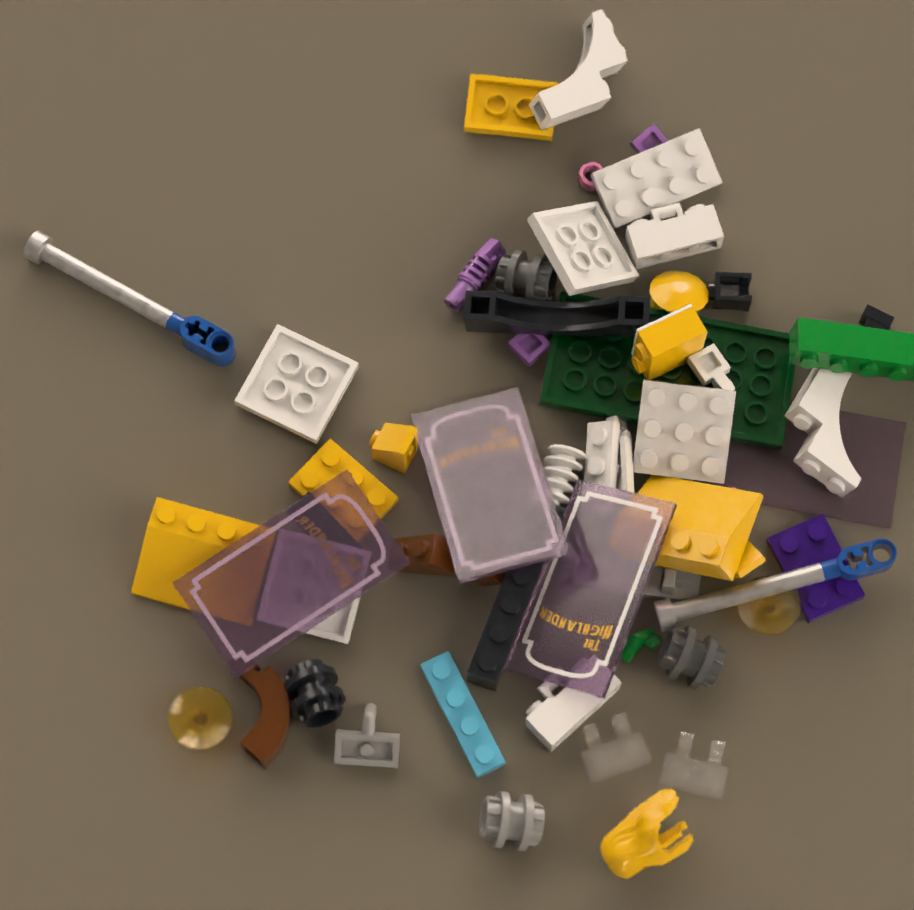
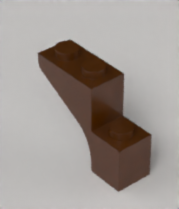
M433 533L393 539L388 569L403 573L450 576L468 580L481 586L502 584L509 562L471 572L470 566L461 567L454 541ZM484 542L467 545L460 544L465 563L473 561L475 567L510 558L509 553Z

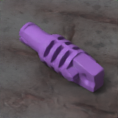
M490 238L473 255V259L469 260L468 265L463 268V271L459 273L458 283L443 300L450 310L459 313L465 304L466 290L481 291L482 286L487 283V280L497 270L501 257L506 253L499 240Z

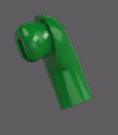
M652 628L632 633L616 654L622 660L629 663L642 646L646 645L649 649H656L661 643L662 637L656 634V630Z

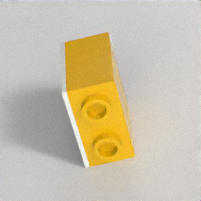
M691 304L636 329L631 353L633 357L631 359L635 370L639 374L643 373L646 380H652L686 364L689 356L703 349L707 330Z

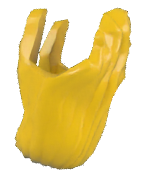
M673 789L658 791L634 808L620 824L603 838L600 844L601 855L613 874L628 880L643 868L653 865H664L689 849L694 841L692 834H688L672 847L666 849L682 836L683 830L687 829L685 821H681L666 832L658 834L661 826L660 822L671 814L677 806L679 797H676V791Z

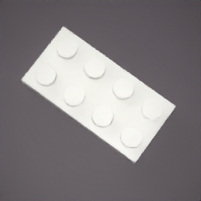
M700 128L590 174L613 229L649 215L650 210L675 204L723 183Z

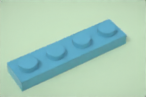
M449 651L420 664V668L476 778L504 766L506 762Z

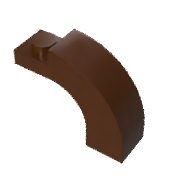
M241 657L237 660L232 658L228 662L230 670L258 695L262 703L260 718L252 730L240 741L241 747L266 769L281 752L290 731L291 711L287 691L282 680L270 665L260 674L258 672L261 668L253 660L245 663Z

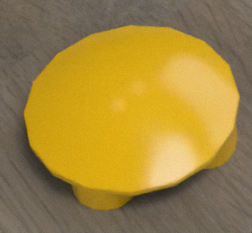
M678 270L666 271L657 275L650 284L651 306L656 310H665L672 313L691 304L697 313L708 303L709 297L706 284L699 277L689 272Z

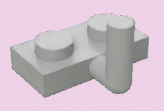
M368 703L364 708L362 731L336 730L334 764L398 768L400 734L375 732L377 713L375 704Z

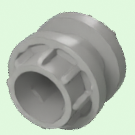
M498 791L496 796H487L482 803L479 817V834L484 840L490 841V845L493 848H502L506 840H511L515 850L526 851L528 846L538 845L542 838L545 821L544 807L539 802H534L532 795L521 794L518 802H512L508 792Z

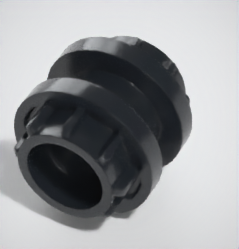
M320 659L305 660L291 667L285 677L284 686L288 699L293 701L290 706L293 718L301 721V723H305L310 728L322 727L338 719L341 711H343L346 697L342 688L335 686L338 681L335 668L323 664V661Z

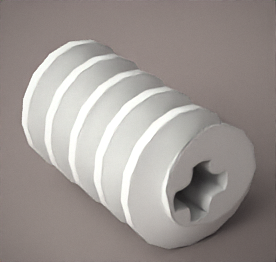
M555 444L550 445L547 450L549 456H546L543 460L544 467L539 470V481L547 506L562 511L565 514V509L559 506V504H568L570 502V499L563 493L574 492V487L568 484V481H578V476L572 473V470H582V465L576 459L585 460L586 455L583 451L574 447ZM534 483L536 489L531 492L530 498L533 502L542 504L536 484Z

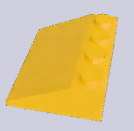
M651 475L631 500V502L658 508L656 515L663 516L645 564L733 581L764 496L756 492L667 476ZM627 506L620 514L609 545L624 560L642 562L657 522L656 519L650 518L652 511Z
M157 497L146 528L131 594L204 614L190 593V590L195 588L191 580L271 528ZM277 530L198 581L202 589L196 593L212 617L252 627L278 538Z

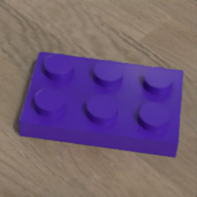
M820 514L770 536L766 540L782 573L838 558L842 551L824 514ZM846 559V562H845V565H844V566H846V565H849V566H850V564H849V562H848L847 559ZM841 577L791 590L808 623L865 597V593L858 580L847 581Z

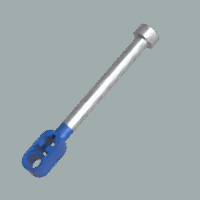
M38 230L28 239L23 256L36 264L45 261L182 337L186 349L217 366H227L235 359L234 340L227 331L199 316H189L187 318L180 316L53 246L52 238ZM219 344L228 346V349L221 353L213 350Z
M880 538L847 547L835 559L672 604L670 598L654 602L657 618L662 632L678 628L677 621L833 578L841 577L844 580L853 581L888 571L893 566L897 550L893 542ZM884 549L888 552L890 559L886 562H879L874 558L873 551ZM864 553H866V560L862 561ZM847 558H850L852 562H858L855 570H851L849 565L844 566Z

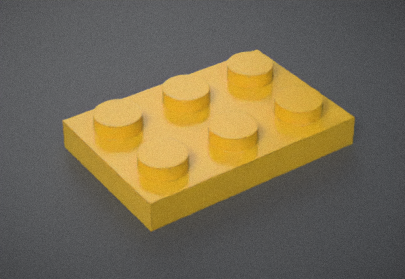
M470 73L464 132L552 141L554 126L541 130L529 103L538 92L558 85V83Z
M331 438L288 481L289 486L301 497L309 491L316 499L324 493H327L330 499L336 495H345L351 498L364 511L374 527L399 501L398 496ZM325 499L320 502L358 543L371 531L358 511L346 500L339 499L331 505Z

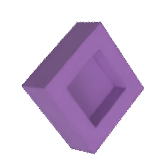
M653 123L629 144L638 154L668 140Z
M517 334L508 342V347L528 367L546 353L551 345L542 334Z

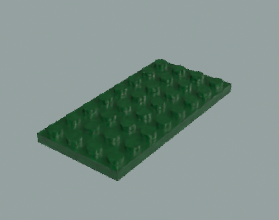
M561 291L559 302L601 300L602 298L580 294L569 296L567 292ZM651 308L650 323L670 313L665 310ZM698 316L707 330L703 349L715 344L731 367L726 376L735 387L733 391H736L730 441L781 451L787 422L785 414L789 409L795 365L789 364V333ZM552 335L539 406L603 418L618 416V418L625 422L638 424L643 380L646 379L643 373L639 374L635 370L631 358L633 356L631 353L634 338ZM688 363L652 379V381L714 388L712 383L703 386Z

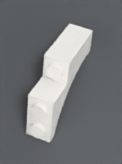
M602 9L592 12L582 25L584 44L580 62L575 72L562 83L538 92L529 103L541 130L599 110L611 98L609 87L602 78L618 73L628 60L624 47L619 44L613 32L611 21L606 18Z
M813 368L785 414V417L792 421L798 429L809 434L793 462L800 466L806 474L813 476L824 484L830 492L842 498L857 488L862 479L847 456L839 425L841 398L852 373H834L828 369Z

